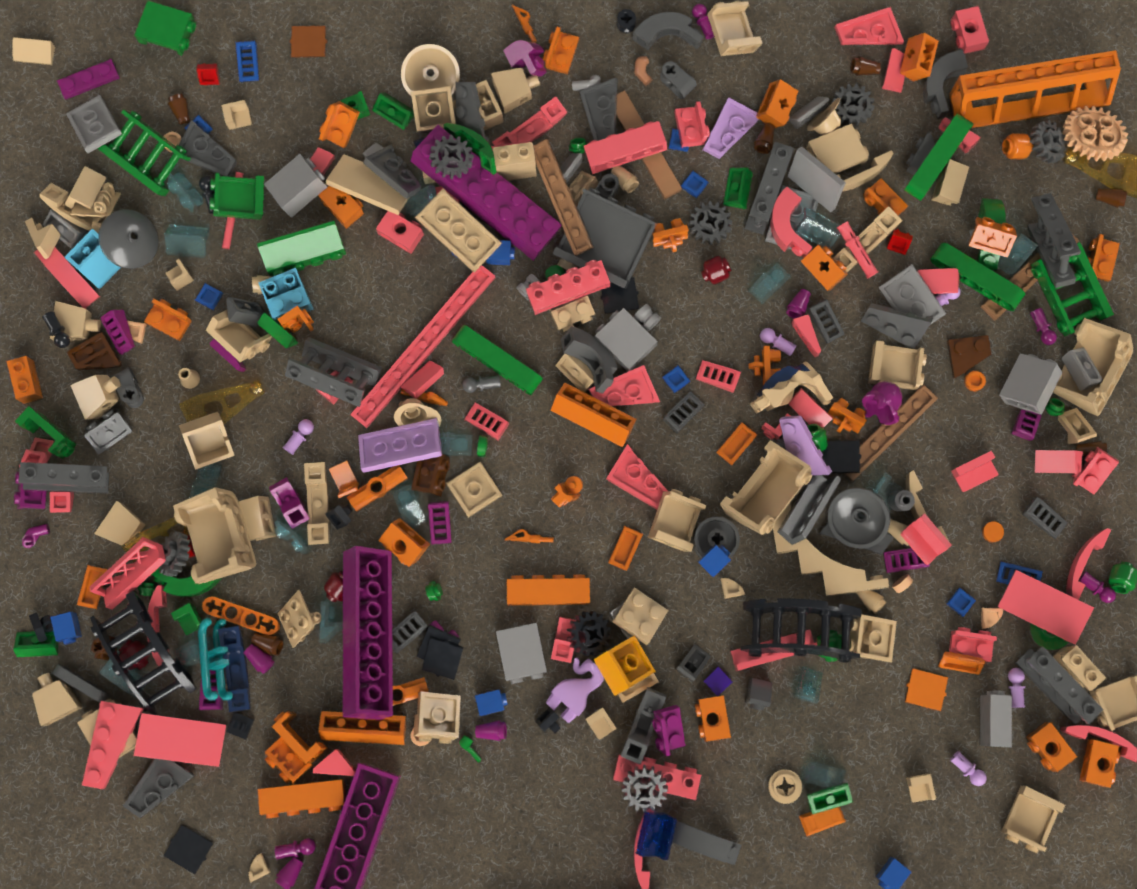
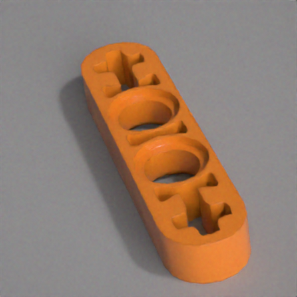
M216 597L206 598L202 605L203 611L208 615L225 619L228 622L265 635H275L280 629V623L276 618ZM215 600V605L223 607L222 612L216 609L210 612V607H207L208 603H213ZM230 607H235L237 609L236 617L228 618L227 610ZM249 614L256 616V622L253 625L246 623L245 619ZM261 616L264 617L263 622L270 623L272 620L275 629H270L267 632L268 628L260 625V629H257L261 622Z

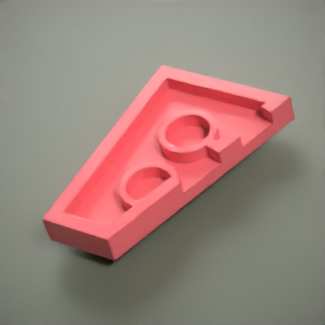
M891 7L835 25L841 45H903L904 43Z
M644 365L613 378L612 385L603 394L596 392L595 386L588 389L592 397L612 407L660 402Z
M628 444L606 478L609 482L656 510L658 509L663 492L668 491L656 476L648 470L643 461L635 455Z

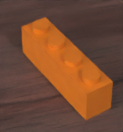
M564 383L557 393L551 411L621 447L624 446L637 420L567 383Z
M513 575L511 579H507V605H590V578H585V575H573V578H565V575H552V579H544V575H532V579H524L522 575Z
M321 711L320 739L404 745L406 717L393 715L381 720L343 717V712Z
M345 779L258 789L260 815L266 814V818L279 817V813L287 812V816L300 815V810H308V814L319 813L321 808L329 807V811L342 810L346 800Z

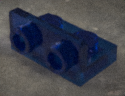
M645 812L636 854L668 860L677 819L663 812Z

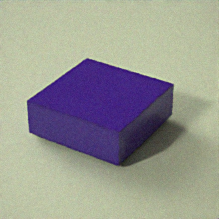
M719 667L703 681L716 696H719L732 683L731 679Z

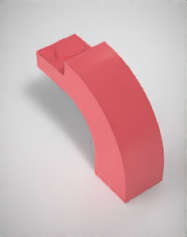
M786 186L778 196L771 213V232L775 242L784 252L790 246L794 254L805 258L813 247L798 236L790 224V215L800 205L802 198Z

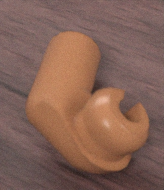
M640 56L635 61L634 73L647 86L652 81V78L646 73V66L649 60L646 56Z

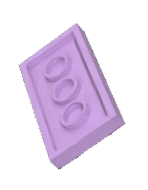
M437 418L358 435L360 465L363 473L442 456Z

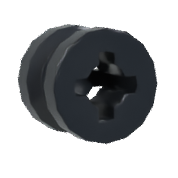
M624 9L617 15V28L622 33L632 32L636 25V15L633 11Z

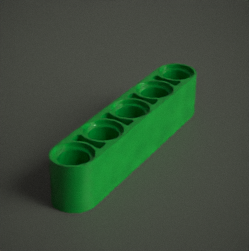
M957 113L904 191L921 201L974 123Z
M942 242L930 258V261L940 269L957 268L960 277L959 281L1008 311H1014L1025 296V292L1020 287L948 243Z
M464 324L451 340L457 347L461 346L460 349L474 358L477 357L478 361L490 369L493 368L494 372L506 380L510 379L509 382L522 391L526 390L525 393L528 395H532L543 380L535 371Z

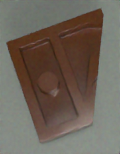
M103 332L67 351L68 356L78 371L122 366Z
M988 335L950 339L947 341L953 379L959 377L991 355Z

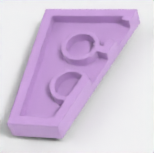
M728 98L702 150L720 159L759 120L756 118L757 112Z
M801 415L780 418L779 422L786 450L810 465L812 476L829 475L832 470L829 465L826 466L822 458L823 454L820 449L817 450L812 441L813 436Z

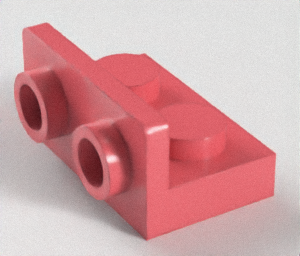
M696 102L694 107L675 109L674 114L681 147L705 145L710 131L708 125H705L706 112L702 108L701 102Z
M1099 447L1087 454L1084 459L1086 463L1083 465L1081 472L1073 473L1072 475L1075 486L1080 485L1092 494L1097 492L1119 463V460Z
M958 627V630L951 631L949 652L980 657L985 662L992 661L994 641H997V637L991 636V632L979 630L978 633H971V629Z

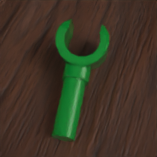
M464 735L459 741L460 746L468 751L479 763L482 760L481 757L470 747L473 740Z

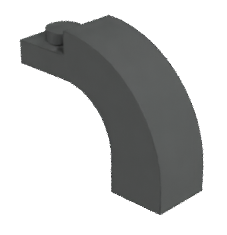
M662 12L645 19L633 32V40L646 50H649L659 38L666 35H675L698 50L702 45L703 35L698 29L691 28L692 19L676 12Z
M963 49L941 57L933 65L930 77H927L923 87L924 103L931 102V110L933 114L936 113L937 119L944 118L949 111L943 92V82L949 78L964 75L968 68Z
M571 326L561 338L563 353L581 360L588 366L593 375L596 392L603 394L614 381L612 374L617 370L615 360L599 340L589 333Z
M647 687L626 739L621 757L641 764L654 729L652 724L654 719L653 711L662 709L666 694Z
M671 818L663 838L684 848L735 865L741 848V844Z

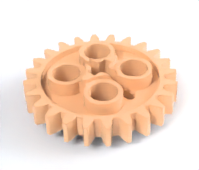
M1085 106L1083 110L1078 108L1076 112L1072 111L1067 116L1062 127L1064 128L1062 134L1066 135L1064 141H1069L1067 146H1074L1073 152L1080 151V157L1085 154L1087 155V160L1092 156L1095 161H1098L1099 157L1103 161H1106L1107 157L1111 160L1114 156L1118 157L1126 146L1128 133L1124 132L1126 126H1120L1123 121L1115 120L1117 115L1111 117L1110 111L1104 113L1103 108L1097 111L1095 106L1091 110Z

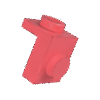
M765 422L761 428L764 430L763 434L771 440L774 438L777 440L782 436L780 424L775 429Z

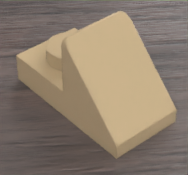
M33 218L26 220L25 223L37 250L45 259L49 258L60 238V233L53 224L43 228L41 223L37 224Z
M1077 408L1066 411L1063 415H1058V421L1068 432V444L1079 443L1097 436L1095 430Z

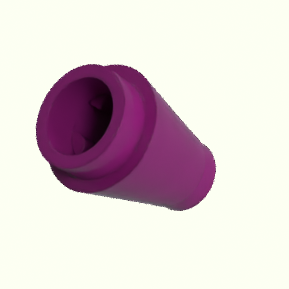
M800 289L787 305L786 313L793 319L805 316L811 295L809 291Z
M253 644L244 651V654L257 672L265 674L275 663L272 660V656Z
M498 720L476 725V738L495 741L506 739V722Z
M293 857L278 872L274 882L285 889H290L291 886H294L303 863Z

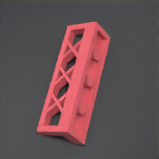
M142 537L90 586V592L103 596L106 608L113 610L126 598V594L134 591L166 561L163 545ZM143 546L150 547L147 551L139 552ZM138 559L135 563L125 564L128 560ZM124 571L122 575L112 577L113 574ZM111 584L106 590L100 588L102 585Z
M805 630V644L818 645L817 642L814 643L811 630ZM797 633L781 637V643L796 644ZM772 640L765 641L760 644L772 643ZM740 649L730 651L736 671L794 656V653H764L760 657L749 656L748 652L741 651Z

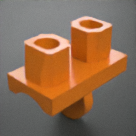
M680 218L670 222L671 229L665 230L663 223L656 225L652 233L654 247L663 245V249L671 248L672 253L677 252L676 246L682 245V240L688 239L689 231L688 226L684 225Z
M763 346L762 362H760V356L756 355L754 356V362L748 364L749 369L754 370L755 376H761L760 369H762L763 385L774 373L781 370L771 369L770 362L781 361V350L770 349V346Z
M840 398L837 402L833 403L828 411L833 418V423L839 426L837 432L841 433L844 428L849 432L852 430L858 434L866 422V419H864L866 411L856 408L852 412L847 409L848 401Z
M572 476L566 482L559 483L555 487L558 492L551 500L558 507L577 500L581 496L579 492L583 488L582 480L577 476Z

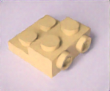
M587 295L549 310L557 330L563 329V332L567 331L571 326L574 327L573 324L578 321L584 324L593 320L592 315H595Z
M862 614L861 617L854 618L850 622V651L859 653L860 658L892 662L897 621Z
M419 692L417 714L414 717L413 736L419 737V741L429 742L432 738L439 739V743L449 744L452 740L459 737L461 696Z

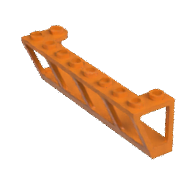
M1114 50L960 75L949 93L953 115L955 117L957 113L974 123L971 128L1068 113L1076 111L1078 108L1083 110L1085 106L1089 109H1092L1093 106L1095 108L1110 106L1121 68L1117 51ZM1111 78L1109 89L1107 90L1105 79ZM1082 83H1085V90H1080ZM1075 84L1073 92L1042 96L1044 89ZM1036 90L1035 98L1003 103L1005 95ZM997 97L996 104L975 108L972 106L971 101Z

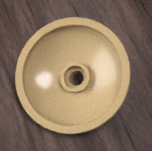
M424 44L414 48L405 57L401 68V79L404 88L410 96L411 91L449 86L452 95L456 90V82H459L460 70L455 57L446 48L436 44ZM427 70H434V75L429 76Z

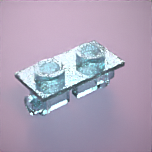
M179 172L174 176L171 173L169 174L168 188L171 193L177 195L184 208H187L192 213L195 205L199 207L203 204V197L195 188L187 190L192 184L184 174Z

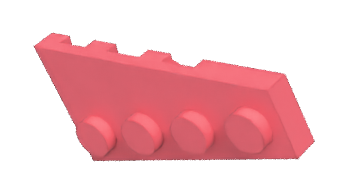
M101 701L82 786L98 789L106 788L117 765V761L126 747V742L133 732L135 724L144 708Z

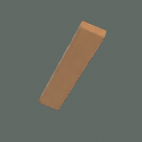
M623 91L617 94L616 117L624 131L644 126V122L627 93ZM661 152L641 158L664 200L682 191L679 182Z
M546 139L534 145L535 163L575 256H578L594 248L549 140Z
M1073 235V237H1074V239H1075V241H1076V243H1077L1079 240ZM1039 253L1009 279L1010 282L1020 287L1024 292L1037 281L1032 274L1031 264L1041 259ZM990 299L981 306L994 321L1006 311V309Z
M923 384L898 409L899 421L896 424H882L860 445V454L862 455L860 459V473L844 474L853 482L938 398Z

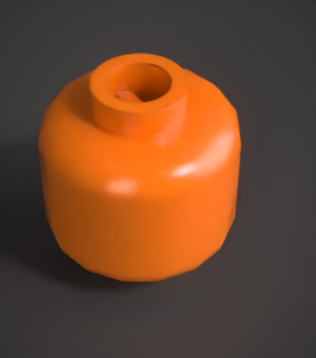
M1013 133L1003 140L1002 151L1009 159H1026L1032 152L1034 145L1030 143L1031 138L1029 135Z

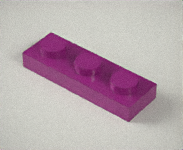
M110 59L57 80L63 98L67 100L117 80L120 77L114 62Z

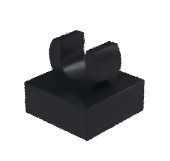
M338 505L328 510L325 515L338 530L347 526L352 521L348 515L353 510L349 505L342 508Z
M37 613L29 615L39 643L47 640L45 632L53 631L50 615H46L39 619Z
M551 707L535 720L544 732L550 728L556 734L561 729L556 723L560 717Z
M234 712L226 732L246 740L254 719Z

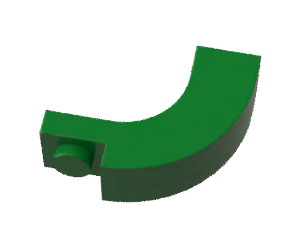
M982 198L978 217H988L999 224L1006 223L1005 207L1002 200ZM979 249L977 262L989 269L997 270L1000 255Z
M159 568L151 574L155 577L153 581L163 586L166 584L163 589L164 592L179 597H194L204 594L215 587L222 579L219 578L206 583L196 584L191 576L183 579L173 576L169 577L159 573Z

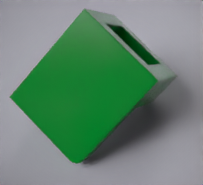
M191 603L171 613L173 619L181 625L185 635L198 630L202 622L194 604Z

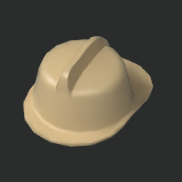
M836 99L830 106L818 113L808 124L807 130H814L823 136L839 129L841 119L835 109L841 99Z
M416 398L400 401L399 407L394 413V420L398 426L437 418L440 427L442 421L440 414L435 409L425 406Z

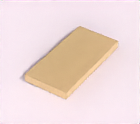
M344 154L326 179V184L399 215L409 198H404L363 164L364 162Z
M444 189L415 217L474 273L502 244Z

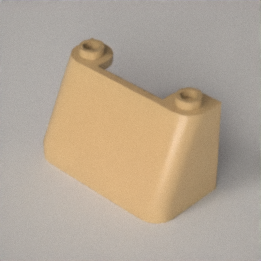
M1084 318L1082 324H1078L1075 330L1077 343L1074 349L1085 348L1103 381L1089 389L1080 391L1067 367L1064 365L1062 375L1053 393L1088 413L1099 416L1133 354V343L1131 334Z
M771 440L764 447L767 455L765 458L761 457V465L738 493L734 492L732 494L734 498L730 499L726 496L720 503L727 516L761 535L771 532L774 522L803 485H807L812 478L810 465Z
M215 487L173 506L175 520L177 523L187 526L197 559V564H194L191 570V577L196 584L223 578L256 566L255 555L239 501L232 491Z

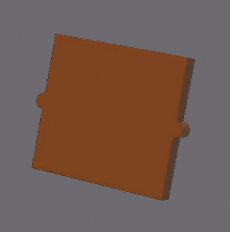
M292 26V37L290 40L291 57H325V44L327 43L326 26Z

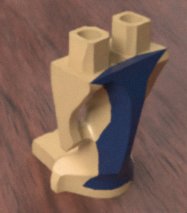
M805 361L799 366L790 365L774 373L756 394L757 399L751 402L750 405L756 414L764 409L770 411L787 405L792 400L794 389L798 385L811 390L822 405L831 403L830 400L833 399V396L825 386L821 375Z

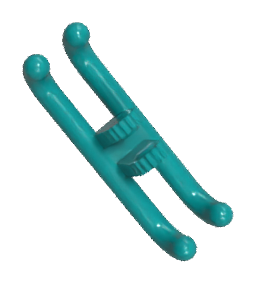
M205 618L200 623L198 629L203 694L208 700L217 699L218 694L221 699L230 700L233 697V693L226 691L224 667L229 665V660L223 659V655L228 652V647H220L218 629H222L226 625V620L219 619L215 623L213 628L214 649L208 652L206 631L208 626L212 624V620ZM209 670L216 671L218 693L211 690Z

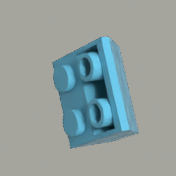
M91 229L64 257L99 290L121 268L113 264L104 255L99 244V234L94 229Z
M296 268L259 282L272 319L278 324L280 322L277 319L297 305L300 310L304 308L307 312L313 310L307 291Z

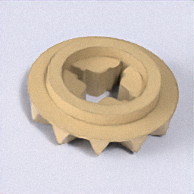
M782 769L775 772L769 779L768 789L771 797L777 802L789 804L799 798L802 792V782L795 772ZM783 777L787 784L794 785L787 789V796H785L783 789L776 788V786L783 784Z

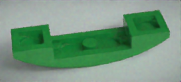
M452 123L443 124L444 130L453 135L455 139L459 136L461 137L460 142L467 141L466 147H472V152L480 157L483 168L493 175L497 173L493 150L485 138L467 127Z

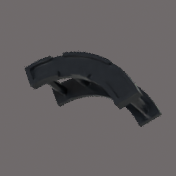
M134 591L126 594L129 601L127 607L102 623L94 616L90 617L93 625L91 630L97 638L99 637L105 651L113 662V671L117 676H122L126 684L139 699L141 708H144L143 711H149L152 715H158L154 707L155 703L179 688H185L189 694L197 688L190 673L177 658L173 659L167 651L169 646L161 634L154 631L151 626L153 620L144 602ZM130 614H135L138 619L136 625L115 639L110 640L106 630ZM139 632H145L150 640L148 645L122 661L115 648ZM152 652H158L163 660L161 662L162 665L135 681L127 668ZM171 671L176 677L175 681L151 697H148L142 690V687L163 673Z
M777 598V602L767 603L766 599L743 602V610L751 612V615H753L751 645L741 646L740 648L741 651L748 652L749 656L760 657L764 653H794L796 656L814 654L837 658L839 662L849 663L851 659L860 658L859 653L850 651V622L854 618L861 617L862 609L840 603L838 607L828 606V601L796 598ZM784 612H796L798 615L796 644L781 643L782 614ZM764 613H773L772 643L760 644L761 616ZM808 613L820 614L819 616L822 617L820 646L805 644L806 615ZM830 617H837L842 621L841 649L829 647Z

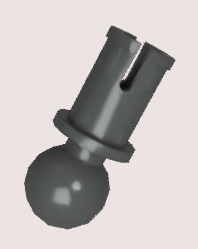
M479 376V380L468 377L463 381L462 387L467 393L475 392L477 388H480L481 392L484 389L501 388L500 376L482 378Z

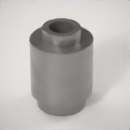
M907 490L894 491L888 497V504L894 511L910 510L915 502L913 494Z

